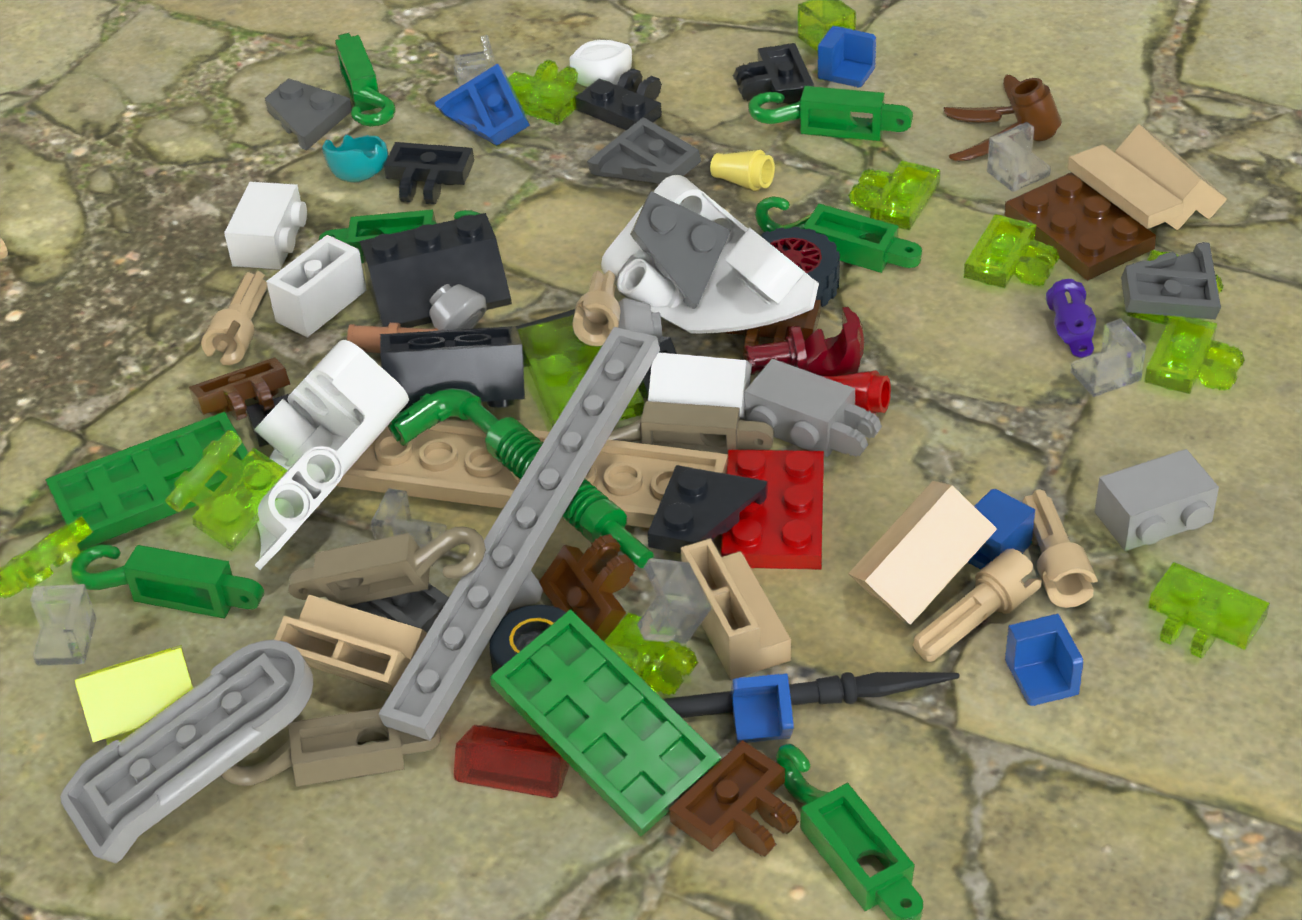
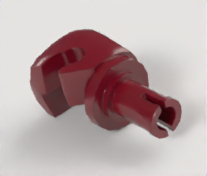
M842 307V330L835 337L825 339L822 329H817L804 342L801 328L798 325L789 327V336H786V341L746 346L747 361L752 364L751 375L760 373L771 359L822 377L858 373L864 352L863 325L855 312L849 307Z

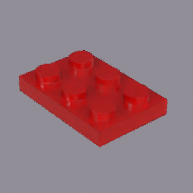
M728 449L727 474L767 481L768 496L761 505L753 501L739 513V522L726 533H722L721 557L741 551L750 568L822 570L824 451Z

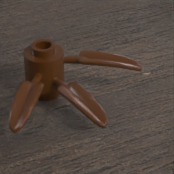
M1006 74L1003 84L1011 106L944 107V113L948 117L964 122H997L1002 118V115L1015 114L1017 119L1016 123L970 148L950 154L949 158L959 162L991 153L1011 141V134L1021 129L1023 136L1030 140L1045 141L1054 136L1056 130L1061 126L1062 120L1049 86L1043 84L1040 78H1028L1020 82L1014 76Z

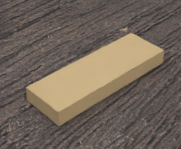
M1102 144L1069 157V171L1147 229L1182 216L1183 201Z

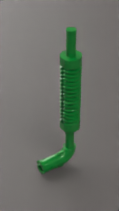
M455 388L439 390L432 394H424L420 397L419 401L398 413L388 425L395 440L399 441L402 446H405L419 434L449 417H459L463 420L469 419L486 434L485 443L487 451L501 462L503 466L507 467L519 480L522 479L544 443L517 419L505 417L498 420L481 405L480 397L467 390ZM584 478L562 517L570 525L574 526L577 531L581 532L591 543L599 538L600 535L611 534L620 544V552L626 554L639 568L647 567L652 562L654 554L625 529L627 523L625 512Z

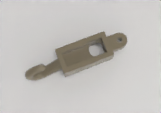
M645 401L642 418L626 426L614 429L607 440L633 442L642 439V444L728 454V449L769 450L773 444L774 430L764 422L740 420L739 407Z
M461 526L445 531L421 548L410 533L326 550L315 553L314 567L298 570L290 575L288 591L290 595L297 599L306 600L308 595L319 598L326 597L329 601L348 606L426 590L429 584L430 567L452 548L460 544L469 545V553L460 563L447 565L443 568V575L446 578H459L473 571L483 560L486 547L483 537L475 529Z
M382 708L294 721L288 724L289 740L272 755L251 766L243 767L235 764L220 776L231 784L250 786L261 783L292 766L297 787L404 770L403 755L429 751L438 746L441 738L440 726L429 741L384 726L379 716ZM385 738L389 739V741L358 745L359 742H366ZM259 747L251 753H256L259 750Z

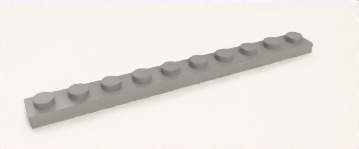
M617 327L612 329L484 540L486 551L483 560L473 571L461 577L380 710L379 716L384 726L429 741L432 739L659 353L660 347L657 336Z

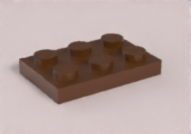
M1072 172L1005 202L1004 216L1087 281L1155 249L1157 235Z

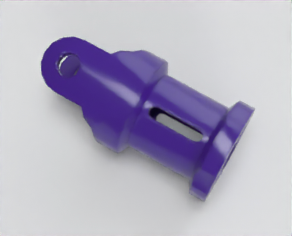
M1063 279L1052 285L1046 292L1045 300L1049 309L1056 314L1054 318L1056 331L1062 340L1069 345L1071 353L1079 358L1087 357L1094 351L1091 339L1094 336L1096 317L1092 308L1085 304L1087 293L1083 284L1076 282L1074 279ZM1066 291L1069 292L1071 296V303H1068L1065 295Z

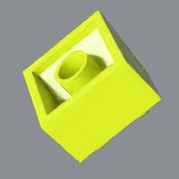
M182 645L82 674L74 680L92 741L96 742L106 739L107 745L115 740L122 741L194 688Z

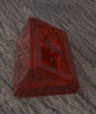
M474 724L456 743L454 778L458 782L556 798L562 789L570 765L540 735Z

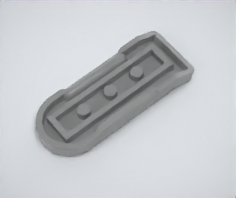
M279 640L260 641L239 649L216 665L211 671L212 675L122 741H112L86 760L65 786L60 798L61 804L93 855L113 863L119 862L141 834L290 724L306 706L313 689L312 671L299 650L293 645Z

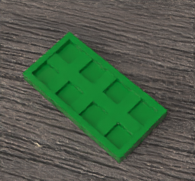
M225 412L45 479L49 492L77 551L100 544L261 481L255 462Z
M571 609L490 676L491 686L640 837L669 812V808L722 759L688 723Z

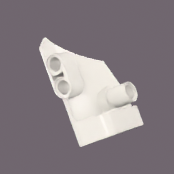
M681 175L667 177L659 184L654 193L731 230L698 306L692 309L683 301L685 297L670 278H664L654 265L652 256L644 252L631 237L630 233L642 207L602 257V271L604 274L608 270L614 273V284L620 293L629 299L650 304L651 313L660 312L661 318L689 333L695 334L745 330L795 317L814 308L819 283L753 229L745 227L692 182Z
M339 341L288 396V403L282 399L254 429L274 447L270 458L259 475L261 481L254 484L247 497L260 533L261 552L260 558L255 564L259 570L290 539L340 482L344 474L409 401L408 394L404 388L362 349L350 341Z

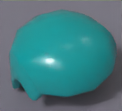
M345 135L339 147H335L331 140H326L322 146L327 166L337 178L346 182L359 183L370 179L384 168L388 158L387 144L379 136L365 135L353 138Z

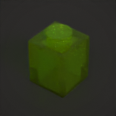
M808 0L798 4V38L817 52L819 43L832 26L856 30V11L841 0Z

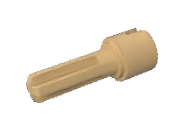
M598 270L594 272L591 277L589 292L581 296L576 304L572 326L575 335L587 345H603L614 327L618 328L621 310L618 301L614 297L616 288L614 285L615 275L610 270L605 274Z
M257 271L255 274L247 272L244 275L228 308L218 311L213 316L203 335L201 344L204 353L207 356H212L216 349L222 352L223 355L220 359L222 365H233L241 361L252 341L255 330L251 320L268 287L267 282L263 279L265 275L260 271Z
M1035 490L1033 495L1024 497L1023 503L1036 509L1033 532L1042 552L1037 561V570L1052 603L1065 608L1079 606L1093 597L1094 589L1091 582H1098L1084 548L1077 543L1069 541L1052 499L1047 497L1044 490Z
M1012 548L1006 549L975 575V588L915 636L913 648L916 653L927 662L935 661L995 611L1010 614L1041 587V580L1038 578L1028 579L1025 583L1022 582V579L1032 572L1033 563L1020 551Z

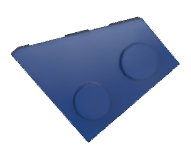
M499 64L494 65L434 102L444 116L496 146L530 126L517 96Z

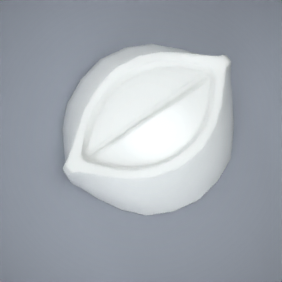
M613 40L587 42L570 56L571 79L586 87H589L599 78L617 85L621 75L624 72H628V69L630 70L632 67L631 47Z

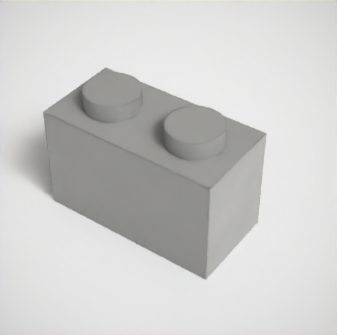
M1184 449L1099 477L1095 513L1123 550L1128 551L1145 544H1154L1163 538L1187 530H1195L1211 523L1219 486L1191 453Z

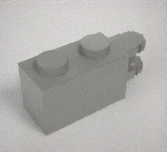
M775 359L770 360L744 391L745 421L767 423L773 428L775 438L810 451H824V456L826 457L833 450L843 454L848 453L850 456L860 457L868 446L865 437L869 439L871 437L874 438L882 427L879 417L875 413L867 412L865 409L855 406V388Z

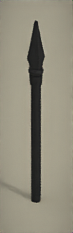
M845 672L841 675V678L836 675L818 678L812 682L789 684L791 705L817 702L819 704L841 703L842 699L847 704H853L857 701V697H883L958 679L960 674L953 672H874L854 677L853 673ZM731 691L663 699L681 718L733 712Z

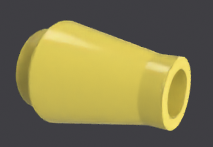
M762 150L728 154L716 153L711 160L710 170L714 178H721L750 190L758 191L760 188H768L774 178L775 164L772 156L766 155Z

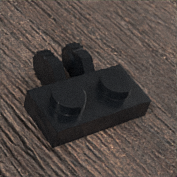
M795 43L758 48V61L750 62L747 65H739L733 75L737 85L740 86L738 90L743 100L746 99L747 101L761 93L777 92L784 96L782 103L794 104L801 100L805 86H814Z
M631 68L630 70L628 69V72H624L621 75L617 85L600 78L575 97L576 110L624 130L629 129L643 117L654 123L662 116L661 103L654 100L661 93L662 84L660 79L654 76L647 77V80L644 79L642 81L641 71Z
M395 142L384 164L386 179L401 180L399 183L401 202H411L416 194L417 181L425 182L423 189L424 200L426 204H436L441 195L442 184L465 185L474 163L473 148Z

